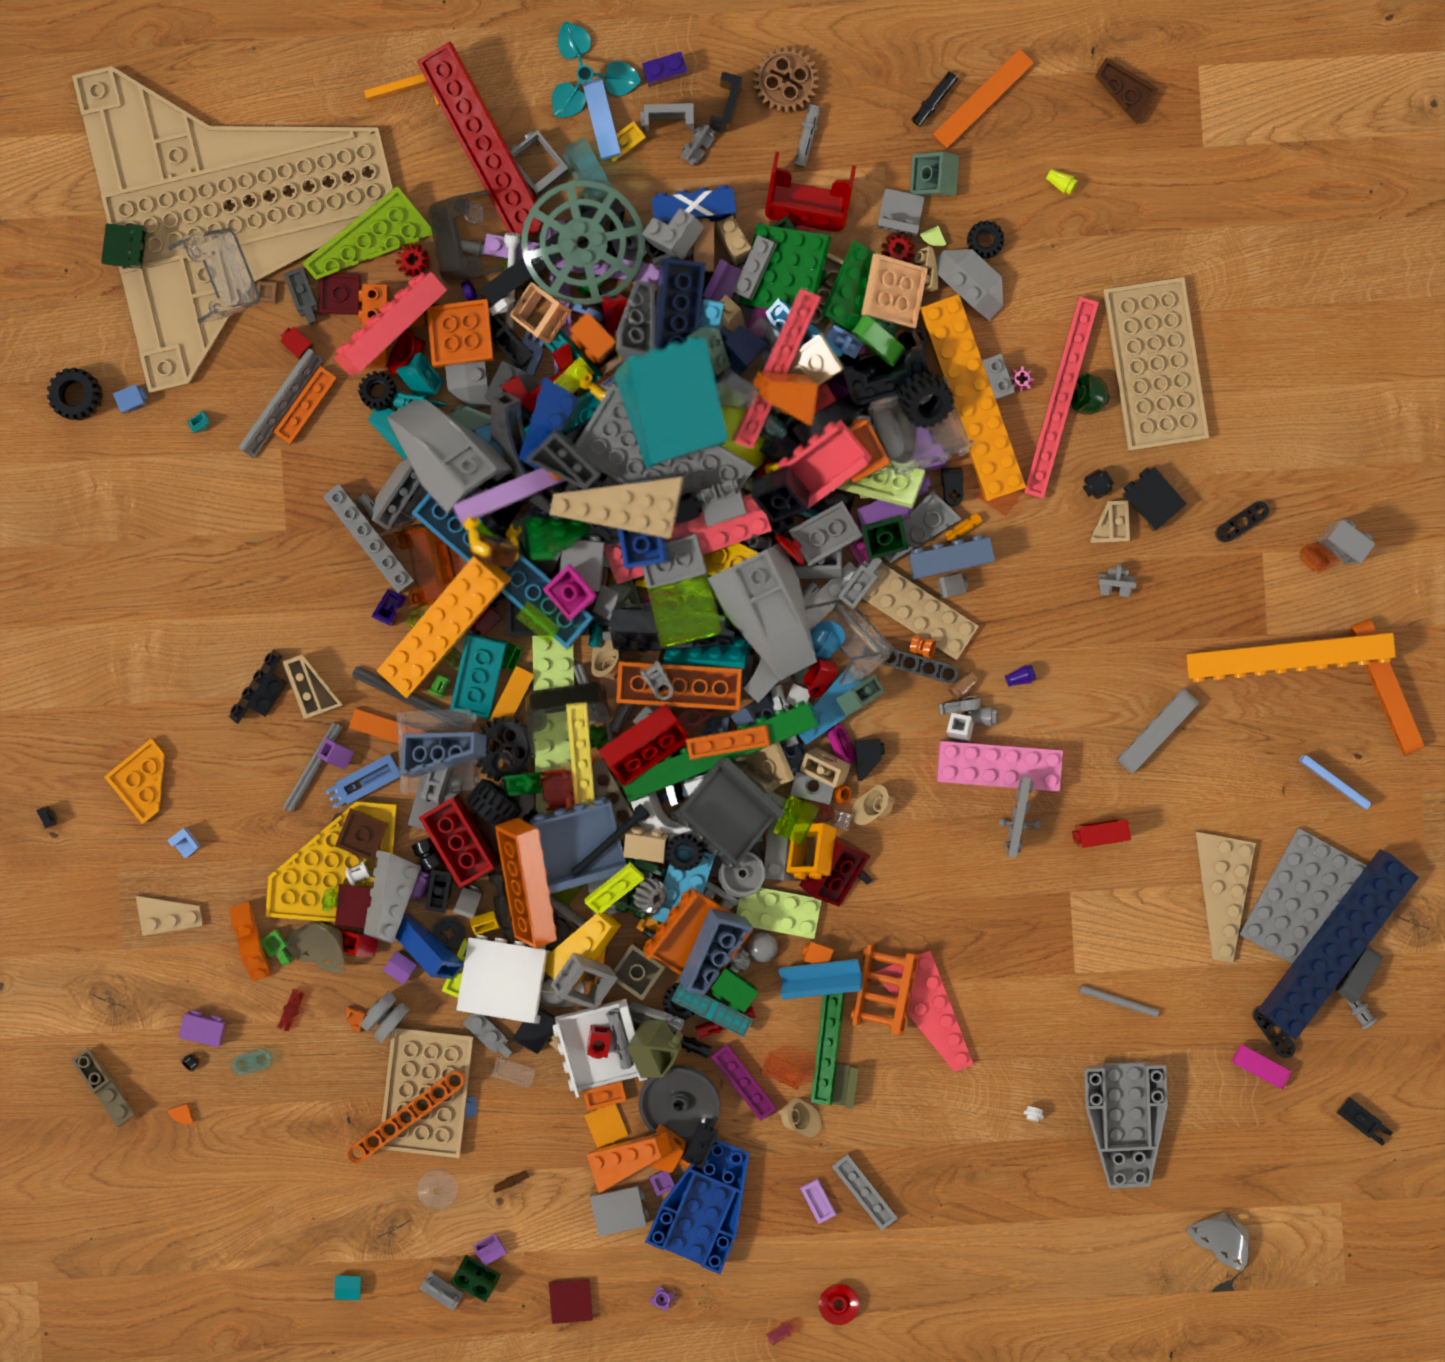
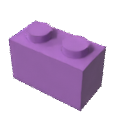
M191 1010L184 1014L178 1038L215 1047L222 1045L227 1021L222 1020L223 1017L213 1014L210 1017L202 1015L203 1012L198 1010Z

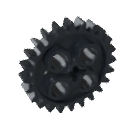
M501 716V719L494 717L493 722L487 720L488 727L480 726L483 732L479 734L487 736L486 756L475 759L479 760L476 767H483L480 772L481 774L487 773V778L492 779L494 777V781L499 782L501 780L504 782V776L522 774L521 771L528 772L526 765L532 766L533 764L529 760L536 757L534 754H531V751L537 749V747L531 746V743L536 740L529 738L533 732L526 731L528 725H521L522 720L517 719L515 721V717L507 718V716ZM509 730L510 737L507 740L505 734ZM493 741L494 747L490 751L489 744ZM519 748L520 753L516 757L515 750ZM502 758L503 766L500 768L498 763L499 760Z

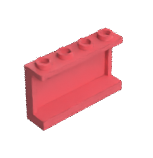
M841 419L835 424L833 421L824 427L823 433L820 435L818 433L814 434L808 440L809 443L807 445L798 446L792 452L793 455L791 457L785 456L777 463V469L788 465L810 492L808 508L867 466L872 458Z

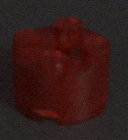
M565 767L540 771V774L544 775V778H540L543 791L542 797L543 801H546V804H548V806H544L545 811L571 808V804H575L574 793L569 790V784H572L571 772L566 770Z

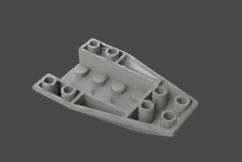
M425 399L424 401L413 400L387 417L421 485L447 514L454 511V504L464 501L467 493L491 477L497 482L513 471L508 463L485 439Z
M780 542L707 578L726 617L779 680L817 662L799 578Z
M1145 1061L1100 1063L1084 1068L1085 1109L1109 1189L1150 1187L1168 1107L1166 1064Z

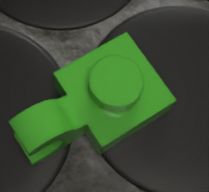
M278 929L261 940V944L270 958L276 955L283 966L293 961L292 956L285 950L289 945Z

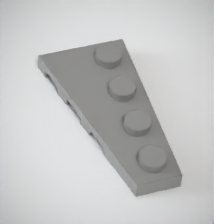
M932 491L909 514L911 519L903 521L908 550L883 557L891 563L962 518Z
M1021 773L1016 793L1018 805H1014L1012 811L1014 825H1009L1008 840L1010 842L1006 841L1004 847L1008 857L1017 858V853H1021L1023 841L1020 840V836L1026 829L1024 815L1029 812L1030 801H1027L1028 793H1032L1034 781H1031L1029 774Z

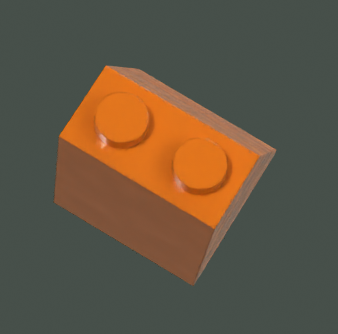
M757 371V378L754 379L753 387L758 395L806 424L812 425L818 388L816 382L804 374Z

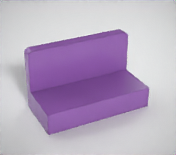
M720 259L703 293V297L720 301L727 295L732 299L734 295L732 291L742 270Z

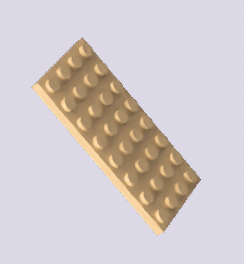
M1185 277L1104 289L1103 295L1127 450L1132 451L1209 439Z

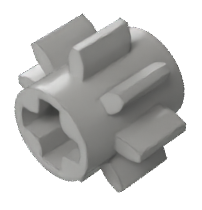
M740 947L726 967L736 974L739 970L745 971L751 962V959L748 957L750 953Z

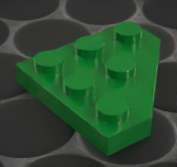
M534 517L525 519L531 560L553 559L558 556L560 550L569 549L576 544L577 539L580 537L584 539L589 535L588 522L569 518L556 520L555 518Z

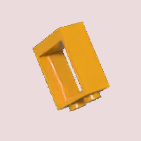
M824 823L793 824L786 872L793 874L794 878L805 880L806 877L821 879L822 876H830L837 828ZM807 837H818L814 866L803 867Z

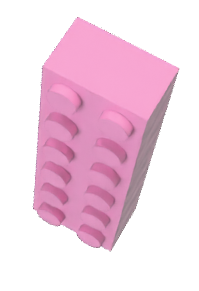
M939 741L936 781L1018 788L1020 775L1023 773L1030 775L1031 781H1034L1033 789L1060 791L1063 751Z

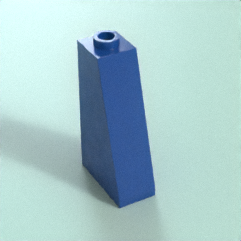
M404 913L395 938L430 977L454 979L464 966V962L413 916Z

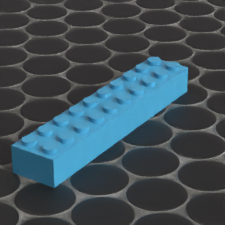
M428 493L412 511V514L465 561L469 562L475 556L468 551L470 546L468 533L470 531L464 527V524L461 525L455 511L447 514ZM479 518L480 524L475 528L476 531H478L479 533L501 537L499 535L491 533L482 524V518ZM519 552L518 559L511 568L499 566L512 578L501 592L566 649L570 648L595 619L593 615L584 609L569 621L543 590L552 580L522 553Z

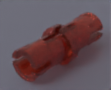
M292 989L288 1003L284 1005L283 1015L277 1025L278 1028L282 1029L284 1023L287 1022L284 1031L288 1032L295 1015H298L299 1010L297 1009L305 993L300 991L298 997L295 998L298 991L296 989Z

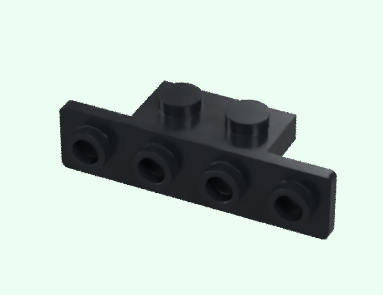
M275 649L267 654L264 664L260 670L255 672L253 681L249 687L243 690L239 702L232 707L229 717L238 724L249 708L266 717L287 685L285 680L272 673L283 657Z

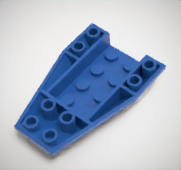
M716 1138L703 1169L691 1164L661 1203L645 1243L661 1250H668L700 1264L703 1268L721 1274L737 1234L749 1152Z

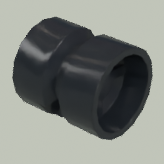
M430 837L411 846L415 856L420 857L419 864L423 872L444 862Z

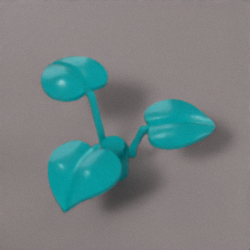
M567 21L563 23L558 34V49L566 59L578 57L580 67L577 69V77L579 80L576 87L571 83L564 82L557 85L553 90V115L558 118L573 116L583 109L586 103V96L583 92L579 91L582 82H589L593 77L606 78L605 87L608 92L615 96L629 93L641 82L635 69L625 62L614 61L609 63L606 67L607 74L594 73L590 66L584 65L580 54H584L590 49V35L582 27Z

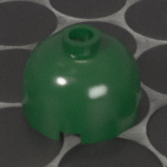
M1084 373L1078 378L1076 383H1079L1077 390L1074 389L1072 396L1073 410H1077L1076 413L1084 415L1098 413L1109 402L1110 396L1106 383L1101 378L1088 373Z

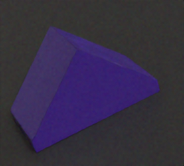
M387 589L372 617L389 626H393L406 597Z

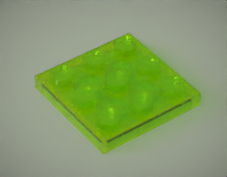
M708 575L647 589L661 647L722 634L711 586L707 579Z

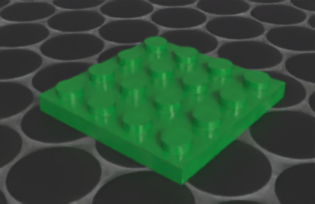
M757 224L751 247H753L757 235L777 243V247L753 300L739 295V304L769 309L778 298H781L792 307L800 288L817 295L832 237Z
M852 241L821 316L851 333L863 316L861 313L873 254H877L858 241ZM872 318L894 337L899 325Z

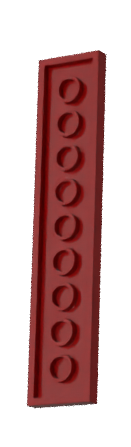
M451 41L447 42L417 60V63L508 233H519L522 240L525 220L537 200ZM533 217L528 237L541 230L544 223Z

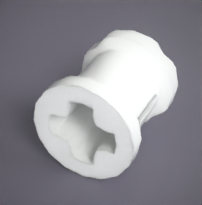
M365 861L351 869H345L346 876L351 885H355V882L361 879L371 878Z

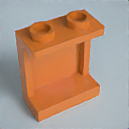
M862 418L852 422L851 425L853 427L849 428V430L872 458L867 466L851 477L853 483L891 464L869 420L863 421Z

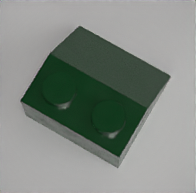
M901 515L861 526L862 541L869 560L908 550Z

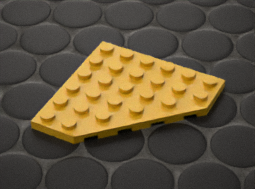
M356 801L268 876L265 917L335 922L339 884L351 885L346 876L345 869H351L365 861L371 878L361 879L355 882V885L373 887L375 880L373 871L377 867L378 860L375 856L372 862L335 847L350 808L389 823L378 850L394 854L397 804Z

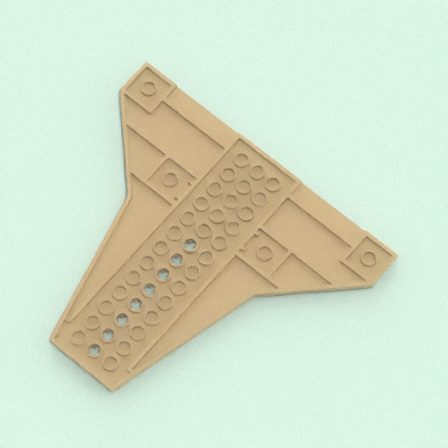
M112 66L72 75L97 174L107 223L133 227L134 224L147 228L142 269L120 266L118 268L127 298L149 393L190 384L250 285L317 251L393 189L379 128L209 126ZM367 167L370 170H374L370 178L363 176V172H366ZM347 172L354 175L350 183L347 180H343ZM327 177L334 180L330 188L327 185H323ZM306 182H310L311 185L315 186L312 192L304 190V187L307 185ZM290 186L291 189H295V193H292V197L284 195V192L287 191L286 187ZM268 191H270L271 194H275V197L272 198L271 202L264 199V196H267ZM248 196L255 199L251 207L248 204H244ZM227 201L235 204L233 211L225 209L224 206L228 204Z

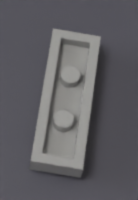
M757 235L732 292L753 300L777 247V243Z

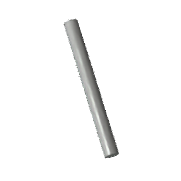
M1081 985L1079 993L1153 1017H1157L1159 1014L1158 1009Z

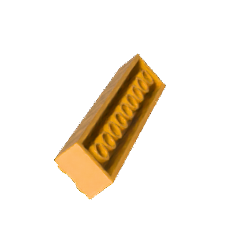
M959 294L921 307L919 313L941 376L954 395L953 411L985 502L1025 489L1026 486Z

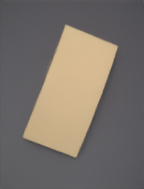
M929 246L916 250L914 265L928 268L923 294L938 290V270L933 248Z

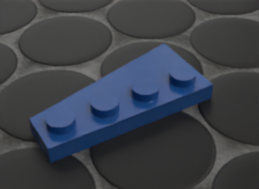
M543 377L541 390L536 399L537 403L530 419V426L519 455L520 460L535 469H538L539 466L527 462V457L556 427L561 431L579 401L578 397L546 377Z

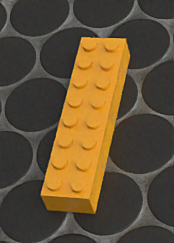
M473 556L377 669V672L405 698H408L421 686L512 578L498 565L486 563L477 556Z

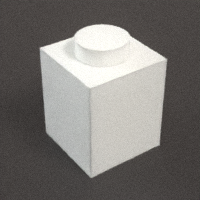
M951 713L947 728L949 738L970 743L974 727L972 717Z

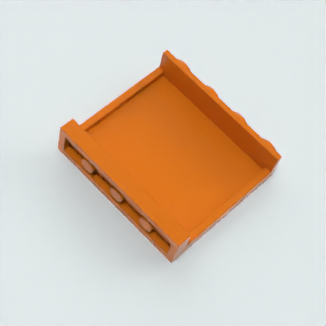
M691 886L688 891L682 894L677 906L670 910L665 922L657 927L652 939L645 943L644 954L648 960L653 958L681 976L709 909L713 908L732 914L735 913ZM752 931L744 936V938L742 939L743 943L746 941V939L749 937ZM736 947V949L733 951V953L730 956L731 959L739 950V948ZM726 964L723 965L719 973L723 971V969L726 967Z

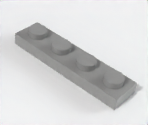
M848 1153L831 1165L881 1231L898 1219Z

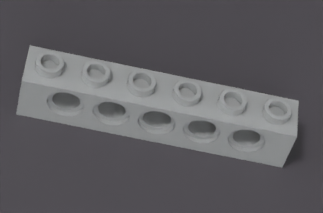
M336 485L323 495V498L398 594H401L416 582L342 485Z

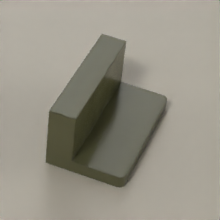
M837 1063L832 1104L853 1109L858 1066Z

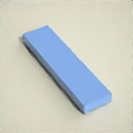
M599 78L582 83L601 159L606 160L622 155L603 79Z
M1301 755L1298 759L1300 763L1361 808L1367 810L1370 807V801L1309 756Z

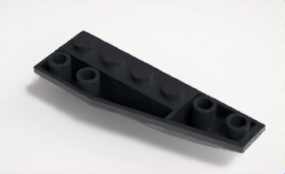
M612 609L610 627L613 649L621 652L628 650L648 652L735 645V634L733 631L697 618L660 611Z

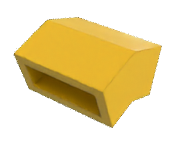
M495 910L476 915L473 919L470 918L471 927L475 935L499 928V921Z

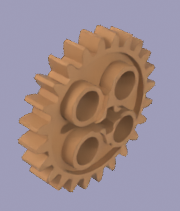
M787 46L784 47L782 52L779 47H776L775 54L769 50V58L763 55L762 60L764 63L757 62L760 70H754V74L759 76L753 78V82L759 83L754 87V90L761 91L757 97H764L762 104L764 105L769 102L770 110L777 106V113L780 112L781 108H784L786 114L789 108H792L795 113L796 106L804 109L803 102L810 104L808 96L815 97V93L812 90H818V86L814 84V82L819 81V77L814 76L818 73V69H812L815 62L808 63L810 55L802 57L803 50L797 54L795 53V47L792 48L791 52L788 51ZM783 61L787 63L788 68L779 70L776 65L778 62ZM773 70L780 76L771 74L770 71ZM801 71L806 77L803 80H797L794 74ZM786 76H789L790 82L782 83L783 79L781 77L786 78ZM774 79L778 85L775 88H769L766 83L768 80ZM793 84L802 86V89H798ZM792 89L796 95L793 98H787L784 92Z

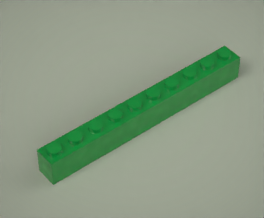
M802 700L793 704V709L786 711L785 708L775 711V716L767 719L765 715L755 719L756 723L748 726L745 723L736 727V729L767 725L772 745L817 727L819 721L811 702L805 703ZM685 747L680 750L681 754L676 756L671 754L625 787L623 786L630 802L710 770L720 758H728L732 761L765 747L691 760L689 759L688 748Z

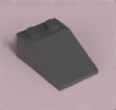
M502 361L484 398L491 402V398L505 393L506 391L501 388V385L514 376L519 377L527 393L541 385L542 381ZM521 405L522 418L530 422L532 414Z

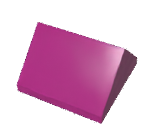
M571 564L567 565L543 589L569 621L591 605L597 596Z

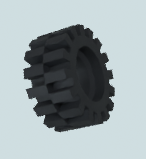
M989 220L980 221L973 225L967 235L968 249H973L981 258L989 259L994 257L1003 247L1005 240L1004 232L1001 231V227L997 226L995 222H989ZM983 232L990 233L993 236V244L990 247H982L978 243L979 234Z
M373 371V375H370V373L366 374L367 378L363 377L361 379L363 383H359L360 390H358L363 403L372 410L375 408L376 411H380V408L386 410L387 405L391 407V402L397 393V387L392 378L381 371L379 373ZM376 384L385 386V393L379 398L372 397L370 393L371 388Z
M681 833L674 836L669 841L666 849V857L669 864L681 871H690L696 868L703 857L701 841L689 833ZM682 844L689 845L693 850V855L688 860H682L677 855V848Z
M679 983L673 984L664 994L663 1007L666 1013L671 1014L673 1017L677 1016L683 1020H688L695 1013L686 1008L678 1009L675 1007L671 999Z

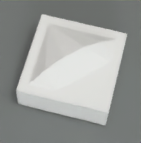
M512 295L501 299L489 308L491 314L494 316L506 313L509 306L516 302Z

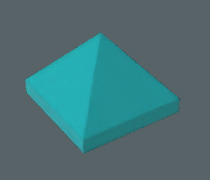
M203 410L187 422L192 432L197 433L206 431L210 420Z

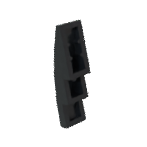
M480 294L474 300H482L485 298ZM490 312L492 342L519 369L533 354L499 314L493 316Z
M850 395L814 414L812 425L801 422L792 428V432L801 444L805 446L814 434L818 433L820 435L823 433L824 427L833 421L835 424L841 419L846 425L871 408L870 403L857 405L852 402Z

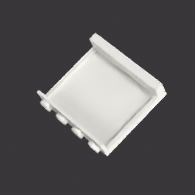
M482 935L468 938L456 1010L540 1024L541 1016L537 1014L547 955L552 951L545 950L546 946L537 949L526 947V943L514 941V945L507 944V939L495 938V942L488 941V936Z
M627 999L599 1005L596 1010L588 1008L555 1017V1025H552L555 1037L559 1036L561 1042L558 1043L559 1053L565 1056L566 1061H563L565 1073L570 1074L571 1079L568 1080L570 1091L575 1092L576 1098L579 1097L580 1091L638 1077L639 1081L647 1080V1078L640 1077L633 1059V1066L631 1068L621 1069L619 1057L614 1050L613 1036H611L608 1058L595 1059L587 1055L586 1047L590 1025L610 1027L606 1013L613 1009L619 1010L627 1043L631 1041L635 1034V1028ZM596 1041L594 1045L600 1046L604 1042Z

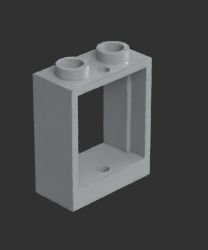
M537 130L536 132H529L524 136V141L520 145L515 144L509 150L514 159H516L534 143L539 141L558 165L538 183L534 184L517 163L527 184L538 197L566 175L569 169Z
M573 953L551 986L558 997L596 1010L618 977L610 966ZM584 971L600 976L587 995L572 990Z

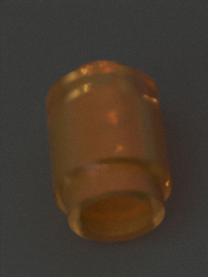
M1306 544L1299 552L1301 554L1299 559L1313 572L1321 573L1330 563L1327 559L1328 556L1315 544Z

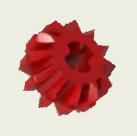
M893 233V240L887 236L885 239L888 244L882 243L881 247L887 250L882 251L881 255H888V257L910 263L911 260L908 256L914 257L915 253L909 250L914 249L915 244L908 245L912 240L911 237L903 240L905 233H901L900 238L897 237L896 233ZM896 245H899V248H903L900 255H897V252H893Z
M410 243L409 250L402 246L404 254L397 252V256L402 259L395 261L396 264L401 265L398 268L400 272L406 270L404 274L406 277L411 272L413 277L417 275L416 272L418 271L422 273V268L429 269V266L424 262L431 261L430 257H424L428 253L426 249L421 251L422 246L420 244L414 249L413 243ZM412 256L418 259V261H415V265H412L410 262L408 263Z

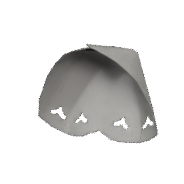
M1221 1212L1187 1227L1191 1238L1202 1248L1213 1250L1220 1262L1234 1269L1244 1270L1249 1254V1231L1244 1225L1237 1222L1229 1214ZM1207 1236V1240H1208L1209 1242L1207 1243V1242L1205 1241V1239H1201V1238ZM1221 1252H1228L1227 1258ZM1239 1259L1241 1264H1238V1262H1233V1260Z

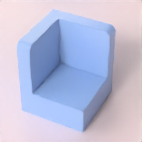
M187 827L181 829L167 840L172 847L175 846L184 858H187L202 847Z

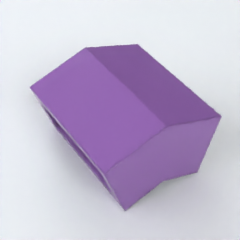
M396 951L383 971L404 985L417 967V964Z
M496 1233L473 1245L477 1256L484 1265L493 1262L507 1253L506 1248Z

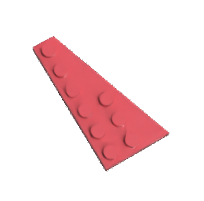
M930 950L920 953L908 1015L954 1072L972 1066V1059ZM891 964L873 972L899 978L903 975L904 968L900 965ZM883 983L894 998L899 995L900 989L896 985Z

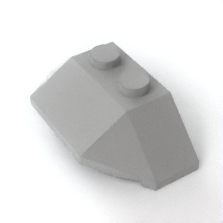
M973 249L943 250L936 258L938 275L986 319L990 321L1003 307L1002 276Z
M486 361L445 367L448 391L470 408L491 407V402L484 398L489 388Z
M408 458L397 465L375 499L372 521L388 531L413 522L415 516L412 514V511L428 494L421 485Z

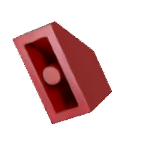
M337 928L341 930L343 935L344 952L356 956L375 957L378 939L362 932Z

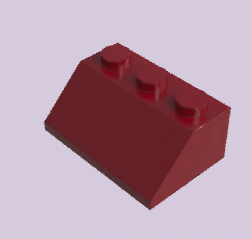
M835 836L830 876H822L821 879L806 877L799 886L811 897L840 907L870 855L845 839Z

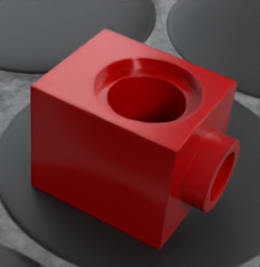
M295 327L292 329L287 328L281 335L282 339L280 342L298 359H301L308 348L311 349L314 346Z
M590 1025L586 1047L588 1056L595 1059L608 1058L612 1036L610 1027ZM596 1041L604 1042L600 1046L594 1045Z

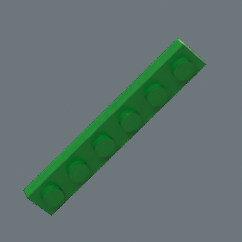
M845 993L823 995L811 1102L832 1105Z

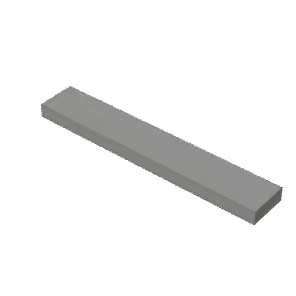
M310 348L306 350L238 446L240 450L255 458L324 358Z

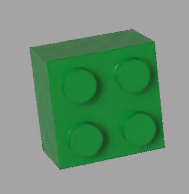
M728 967L723 969L711 985L712 994L721 1001L725 998L729 1001V1006L736 1012L740 1010L745 1012L759 993L756 986L739 974L731 971Z

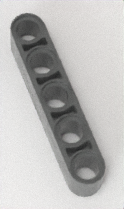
M866 643L861 648V656L870 662L944 683H952L958 677L957 669L946 663L875 643ZM867 646L875 648V655L871 658H868L864 653ZM888 651L893 652L895 655V660L892 663H887L884 660V655ZM907 657L914 659L915 665L911 669H907L904 666V660ZM928 662L934 665V671L931 674H926L923 670V666ZM946 668H950L954 672V676L950 680H946L943 677V671Z

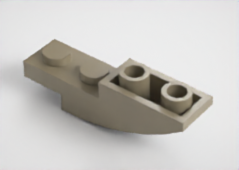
M89 1048L71 1060L92 1093L97 1095L117 1127H121L136 1116L120 1086Z

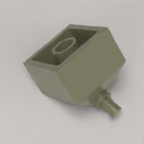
M643 1020L627 1046L641 1078H662L671 1068L681 1051L683 1034L676 1032L674 1035L665 1020Z

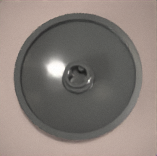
M672 1065L662 1078H648L645 1081L639 1096V1112L643 1122L653 1133L658 1125L662 1124L686 1142H691L699 1122L714 1127L720 1112V1096L713 1081L703 1072L685 1065Z

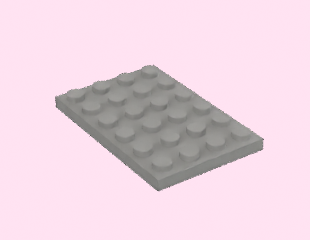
M1297 828L1243 924L1239 935L1293 964L1366 868V865Z

